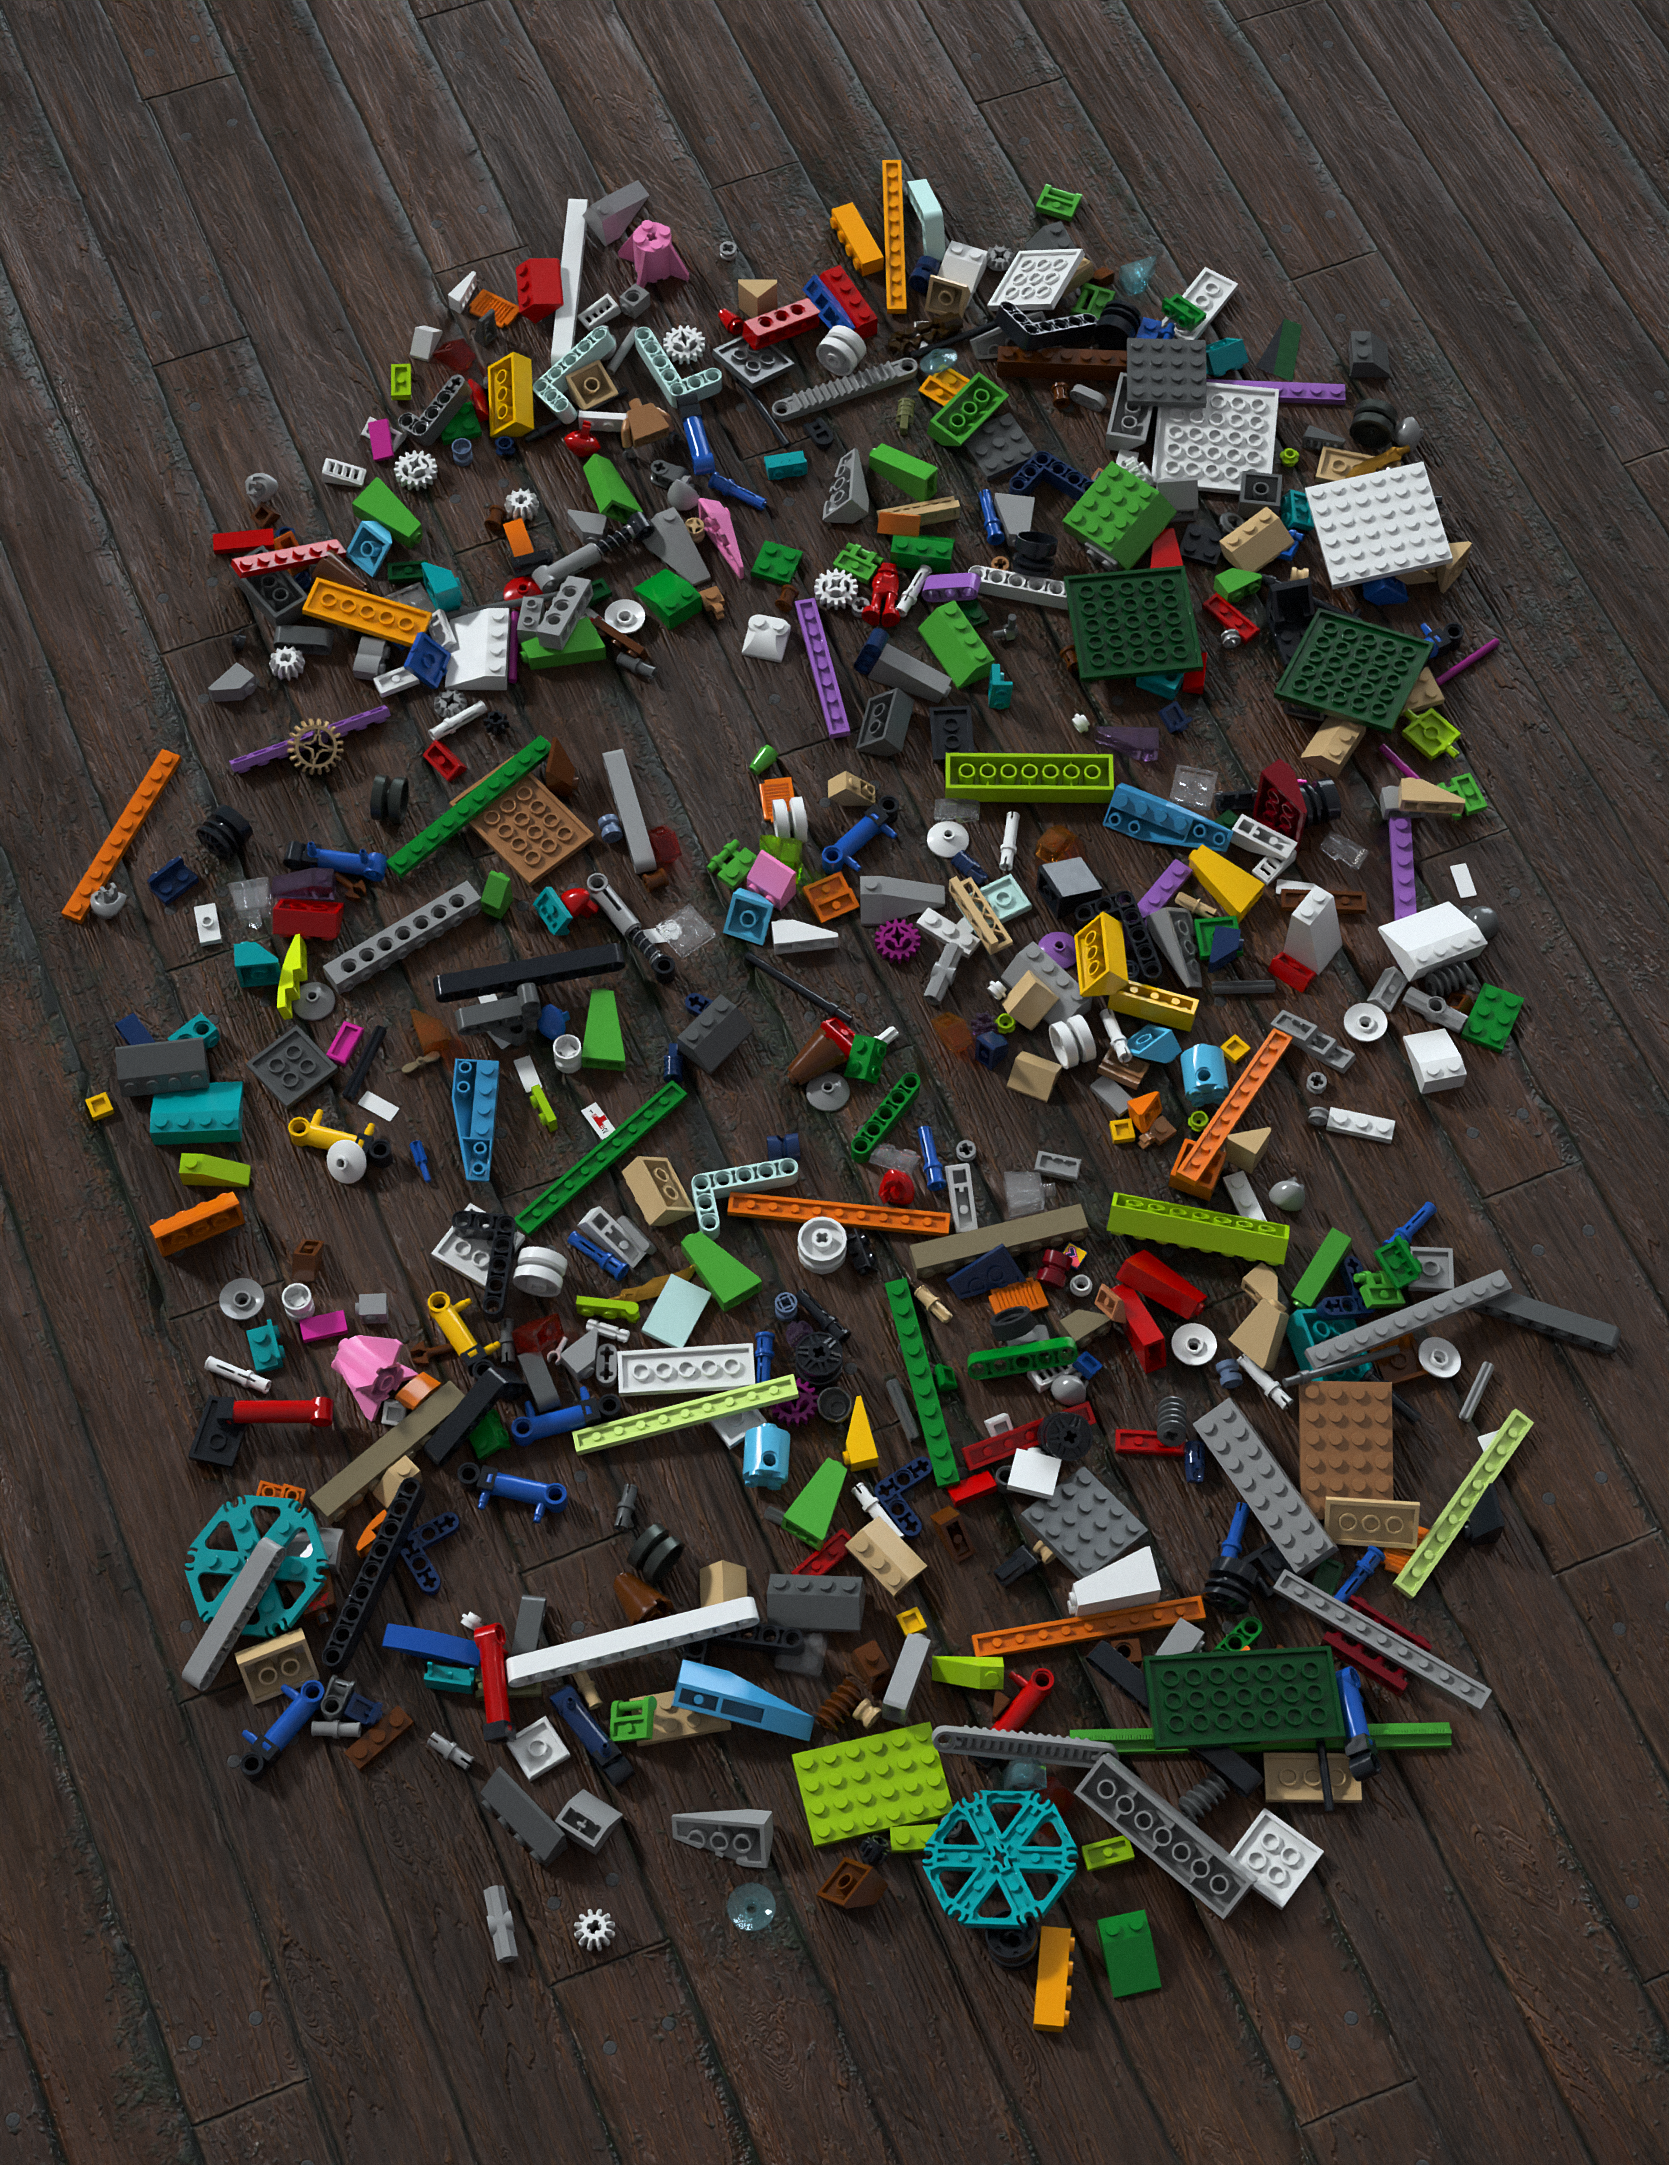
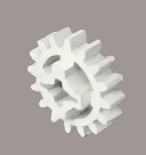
M680 325L678 330L672 328V333H666V338L663 339V349L668 358L672 357V362L679 360V364H682L683 361L690 364V360L696 362L697 356H703L705 337H702V332L697 333V328L690 330L689 325H687L683 329Z
M413 450L411 455L406 452L405 458L399 456V462H395L394 473L396 481L401 482L402 487L408 485V490L415 487L416 491H418L420 486L426 489L427 483L432 485V479H437L436 473L438 469L435 459H431V454L424 456V451L417 454Z
M1134 456L1125 461L1129 469L1128 472L1153 487L1152 483L1155 480L1144 462L1139 463Z
M837 569L833 573L827 570V575L821 573L820 579L815 580V598L820 600V605L826 603L827 609L831 606H834L835 610L838 609V606L845 609L846 603L852 605V599L857 598V580L852 579L851 573L845 575V570H842L841 573Z

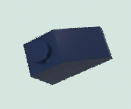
M1215 926L1207 973H1213L1236 959L1237 950L1242 951L1244 938H1240V929Z
M993 1031L981 1034L976 1038L975 1059L992 1071L1008 1054L1009 1043L1003 1036L997 1035Z

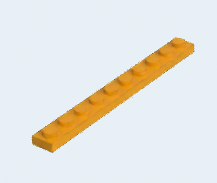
M882 160L887 314H906L901 160Z

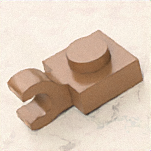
M717 586L698 592L701 595L702 605L706 612L712 610L717 620L725 618L723 614L725 600Z
M1162 1115L1154 1121L1146 1133L1139 1137L1140 1141L1137 1144L1143 1150L1153 1142L1160 1146L1176 1135L1177 1130Z

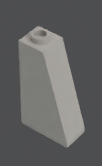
M886 644L881 656L868 678L899 688L902 691L939 703L942 697L947 698L952 688L949 686L952 678L889 644Z
M908 1633L882 1703L883 1719L905 1725L930 1650L931 1640L927 1639L923 1634L914 1633L913 1635Z

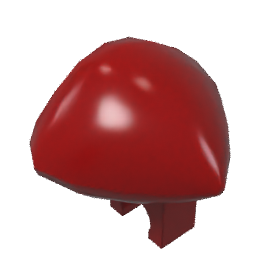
M585 420L583 421L581 431L571 432L564 438V442L569 450L578 457L590 456L601 449L598 440L589 433L591 422Z
M583 888L567 890L560 897V900L573 919L577 918L580 913L589 918L591 913L595 914L599 908L590 900L589 892Z
M891 1168L885 1173L881 1181L878 1196L881 1197L884 1204L888 1201L900 1205L911 1204L914 1200L913 1182L902 1170Z

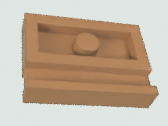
M1110 1047L1101 1065H1099L1097 1073L1137 1090L1138 1085L1149 1070L1150 1064L1133 1056L1126 1063H1124V1060L1120 1062L1116 1051Z

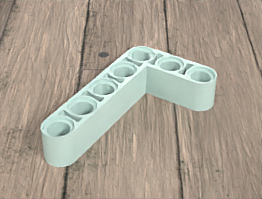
M926 179L908 181V197L922 224L924 256H930L938 262H942L946 253L942 209Z
M596 327L533 385V391L541 402L565 424L573 422L577 417V411L563 395L568 389L565 376L597 360H601L613 349L615 340L606 327Z
M640 327L635 331L636 350L672 407L677 408V395L696 392L698 401L722 390V373L719 369L710 368L681 379L653 332L647 327Z
M785 1158L694 1176L692 1179V1196L700 1231L711 1240L716 1239L720 1234V1222L715 1199L729 1197L730 1192L752 1193L793 1185L798 1180L797 1162L794 1159ZM786 1170H791V1171H793V1172L790 1173V1174L784 1173V1171H786ZM770 1174L771 1177L765 1178L762 1175ZM742 1178L750 1179L746 1182L741 1181ZM720 1182H727V1183H728L727 1185H724V1186L719 1185ZM698 1186H706L705 1189H697ZM704 1205L710 1206V1208L703 1209L701 1207ZM706 1225H714V1226H715L714 1228H711V1229L705 1228Z

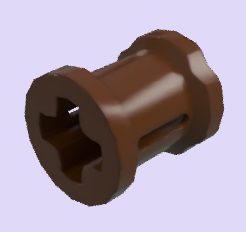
M1064 382L1055 383L1051 387V392L1054 394L1053 405L1058 409L1066 408L1070 405L1067 394L1069 386Z
M491 505L489 517L485 520L484 525L487 529L498 532L502 528L501 522L506 517L507 512L500 505Z
M783 585L781 588L782 593L776 599L775 605L781 611L789 612L793 608L792 603L798 597L799 591L792 585Z
M1074 645L1064 647L1059 655L1065 660L1067 671H1078Z
M663 868L650 875L644 874L642 877L649 893L660 886H669V881Z

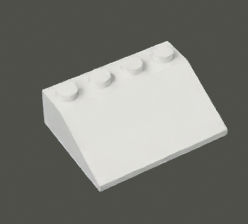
M487 608L450 619L449 625L457 643L448 649L451 657L446 666L448 671L446 673L445 690H507L511 628L509 608Z
M1449 901L1378 928L1379 933L1409 982L1424 977L1427 973H1433L1434 970H1440L1442 967L1455 964L1457 961L1464 962L1477 957L1488 944L1478 926Z

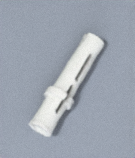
M921 565L908 589L902 593L901 600L895 608L899 611L900 617H905L910 607L916 603L917 596L923 588L926 578L932 573V569L929 566Z
M480 700L452 718L444 719L443 723L428 730L430 737L434 741L449 733H455L459 727L486 713L487 708L485 704Z
M1012 812L1007 813L1004 840L1000 847L1001 861L999 864V868L1006 871L1007 865L1008 871L1013 869V858L1017 852L1015 844L1020 814L1017 812H1013V817H1011Z
M1108 1009L1102 1010L1100 1017L1111 1039L1110 1045L1116 1051L1119 1061L1123 1062L1124 1060V1063L1132 1058V1054L1127 1046V1038L1122 1034L1113 1010L1109 1009V1012Z
M1243 1354L1244 1358L1240 1356L1237 1360L1238 1364L1265 1390L1267 1397H1271L1282 1410H1286L1288 1408L1286 1405L1290 1406L1294 1400L1280 1388L1281 1384L1278 1381L1275 1382L1246 1354Z
M209 1356L205 1362L204 1368L206 1370L239 1382L242 1387H251L264 1394L271 1387V1380L255 1375L254 1371H245L212 1356Z
M863 1482L857 1484L862 1493L855 1487L851 1492L863 1505L862 1509L868 1512L873 1519L880 1516L903 1539L905 1535L879 1505L877 1497L871 1495Z

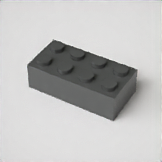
M262 545L245 556L269 551ZM231 564L229 565L232 580L275 629L279 625H291L305 616V614H302V608L308 595L285 570L240 579Z

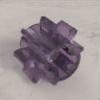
M987 1011L981 1014L976 1013V1020H971V1026L974 1027L973 1035L996 1031L998 1028V1024L995 1023L996 1016H991Z
M792 1321L785 1332L787 1335L786 1340L792 1347L797 1348L800 1340L804 1336L813 1333V1329L805 1321H799L798 1323Z

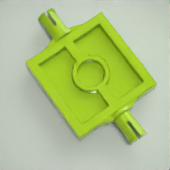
M1409 708L1405 710L1403 715L1411 723L1402 731V736L1429 760L1432 761L1444 752H1447L1453 759L1460 755V752L1452 744L1460 738L1461 733L1434 709L1430 708L1418 716Z

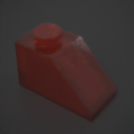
M463 338L445 342L432 354L436 359L454 371H466L473 365L472 361L477 358Z
M664 824L647 830L651 846L660 861L671 863L682 855L675 831Z
M558 1313L524 1323L511 1332L517 1353L539 1352L564 1335Z

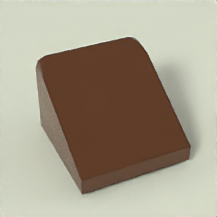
M1101 267L1094 271V277L1089 280L1095 286L1104 287L1114 281L1115 273L1110 269Z
M261 501L250 518L260 527L266 529L278 520L281 515L270 505Z
M1451 992L1445 1001L1446 1005L1467 1016L1474 1007L1470 995Z
M995 1690L992 1715L993 1724L1010 1705V1699L998 1690Z

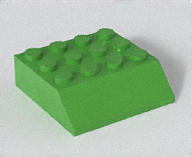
M1111 461L1062 522L1066 533L1083 544L1089 542L1119 563V568L1127 571L1133 568L1174 518L1177 511L1158 490Z

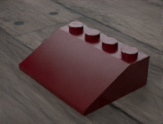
M1279 758L1261 771L1252 817L1257 822L1298 842L1294 849L1297 852V857L1306 821L1307 808L1293 768Z

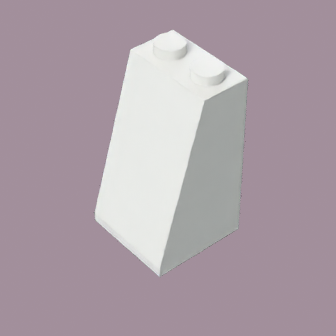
M1315 885L1291 915L1283 952L1316 972L1319 976L1342 947V939L1334 896Z
M1150 1546L1144 1547L1073 1583L1072 1592L1069 1593V1601H1067L1070 1615L1074 1614V1617L1158 1603L1161 1587Z

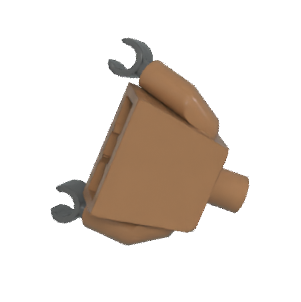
M639 398L632 399L629 402L631 410L626 412V418L623 420L621 428L622 445L625 448L622 456L626 461L627 452L632 453V459L636 457L635 452L631 450L632 446L635 449L667 437L669 444H674L672 441L673 435L677 441L681 440L680 434L674 432L675 426L667 412L659 407H655L653 403L642 405Z

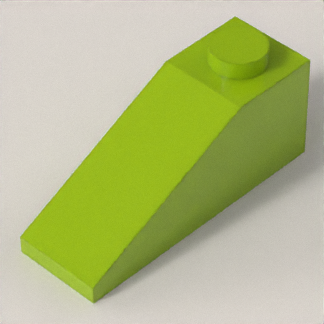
M181 1153L179 1175L183 1185L249 1187L251 1165L205 1154Z
M932 1656V1680L977 1689H1003V1657Z

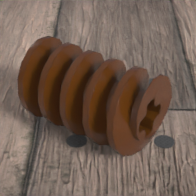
M847 1679L843 1680V1685L837 1686V1692L830 1694L831 1699L824 1701L825 1706H819L818 1713H813L814 1718L822 1726L835 1732L839 1731L836 1723L845 1724L842 1716L851 1717L848 1709L855 1711L857 1707L854 1703L860 1704L863 1701L860 1697L861 1691Z

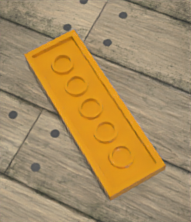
M318 577L302 608V614L408 647H412L418 632L426 633L432 620L431 612Z

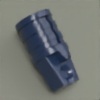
M964 850L959 851L951 861L952 866H955L967 879L971 877L977 884L985 883L989 877L981 869V865L971 858L970 855L966 854Z
M670 1043L669 1055H664L663 1080L666 1083L673 1080L678 1084L683 1081V1055H679L677 1043Z
M1189 1441L1184 1444L1187 1482L1201 1484L1205 1471V1443Z

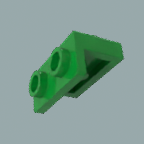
M1178 293L1171 299L1165 297L1162 301L1161 312L1190 332L1206 319L1207 314Z
M855 1034L844 1076L877 1084L881 1074L882 1062L886 1054L887 1043L875 1037Z
M1400 1235L1396 1236L1393 1242L1377 1249L1373 1253L1396 1291L1420 1279L1423 1270L1422 1264L1417 1258L1414 1259L1408 1242L1402 1240Z
M493 1408L469 1436L478 1459L481 1460L486 1459L500 1448L509 1449L511 1447L508 1440L509 1435L500 1423V1415Z

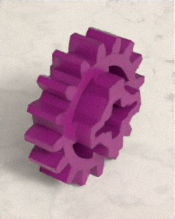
M894 919L893 924L886 921V927L880 925L879 932L875 933L874 945L877 947V954L882 953L883 960L889 957L890 963L894 959H897L899 964H901L902 959L908 962L909 956L915 957L916 951L920 950L921 936H918L919 930L913 929V923L905 925L904 919L901 923Z
M798 1378L796 1381L800 1397L794 1399L796 1408H794L792 1400L769 1406L773 1410L772 1416H779V1423H782L784 1420L787 1421V1427L791 1425V1422H795L796 1427H799L800 1421L807 1424V1417L814 1418L813 1411L818 1410V1404H816L818 1395H814L815 1388L808 1389L809 1382L801 1384V1378Z

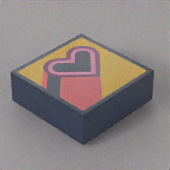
M1071 1242L1067 1244L1062 1252L1073 1259L1070 1269L1076 1273L1088 1256L1087 1251Z

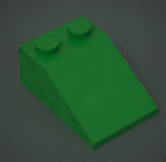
M666 568L633 588L638 597L669 630L702 610V598L697 590L689 582Z
M1145 1909L1097 1920L1095 1929L1113 1998L1160 1989L1161 1982Z

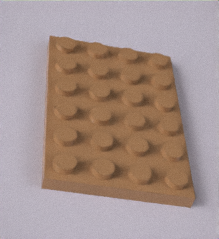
M514 755L450 801V808L501 768ZM531 772L467 824L530 887L595 839L594 834Z
M1311 1381L1304 1385L1299 1384L1300 1494L1318 1520H1324L1326 1496L1393 1501L1392 1382Z

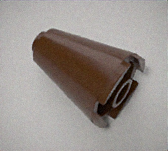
M333 550L326 552L329 556L326 559L321 558L311 576L315 580L318 577L366 593L369 591L367 588L368 584Z
M820 1027L813 1033L787 1068L789 1073L786 1076L794 1085L798 1083L801 1086L847 1061L842 1050L832 1038L825 1037L827 1033Z
M627 1572L621 1573L615 1578L613 1589L631 1626L671 1616L669 1613L670 1608L674 1609L672 1602L638 1577Z

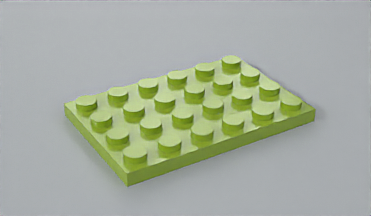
M930 1722L792 1754V1761L814 1848L890 1830V1827L908 1826L941 1818L951 1811L953 1805L940 1756L932 1742L933 1730Z

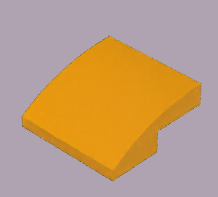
M942 363L933 376H928L918 391L944 407L970 380Z

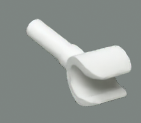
M563 1337L556 1350L550 1351L547 1354L548 1362L551 1361L553 1356H558L555 1364L556 1366L561 1364L560 1354L568 1338Z

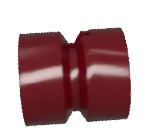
M1047 1249L1042 1259L1044 1266L1039 1268L1036 1280L1046 1286L1063 1289L1067 1278L1065 1272H1069L1073 1259L1061 1252Z

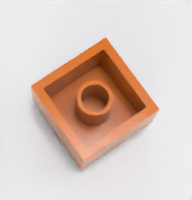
M1185 1138L1171 1171L1168 1186L1210 1201L1225 1165L1227 1153L1218 1151L1194 1187L1175 1177L1176 1171L1196 1143V1141Z

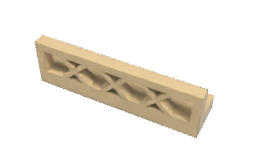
M954 496L878 510L876 515L878 521L880 512L921 516L920 526L959 519L960 504L958 500H955Z
M957 876L949 879V892L989 954L992 955L1013 945L1012 939L973 879L970 877L961 882ZM968 885L973 890L972 896H969L964 887ZM974 902L982 904V912L978 910ZM984 918L993 921V928L989 927ZM995 934L1003 936L1005 941L999 944Z

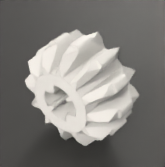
M520 488L519 492L512 490L511 495H507L505 509L509 518L514 520L522 518L524 523L525 519L532 520L533 516H537L539 501L535 493H530L529 489L524 492Z
M284 646L283 650L277 648L276 653H271L269 665L274 676H278L280 680L286 677L290 681L291 677L298 678V673H303L305 661L300 650L296 651L294 646L290 649Z
M589 1909L588 1917L583 1914L579 1915L581 1922H575L574 1927L578 1931L574 1933V1936L580 1939L579 1945L581 1947L587 1944L588 1951H592L593 1946L596 1945L597 1950L601 1951V1943H604L606 1946L610 1945L608 1938L615 1937V1932L612 1931L615 1923L609 1921L611 1918L610 1914L607 1913L602 1916V1910L598 1909L596 1915H593L592 1910ZM598 1926L599 1930H596L595 1934H591V1930Z

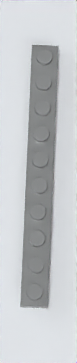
M1501 1269L1307 1348L1304 1353L1313 1369L1341 1362L1509 1293L1512 1290V1286Z
M1284 1569L1272 1591L1479 1713L1492 1692L1491 1689L1286 1569Z

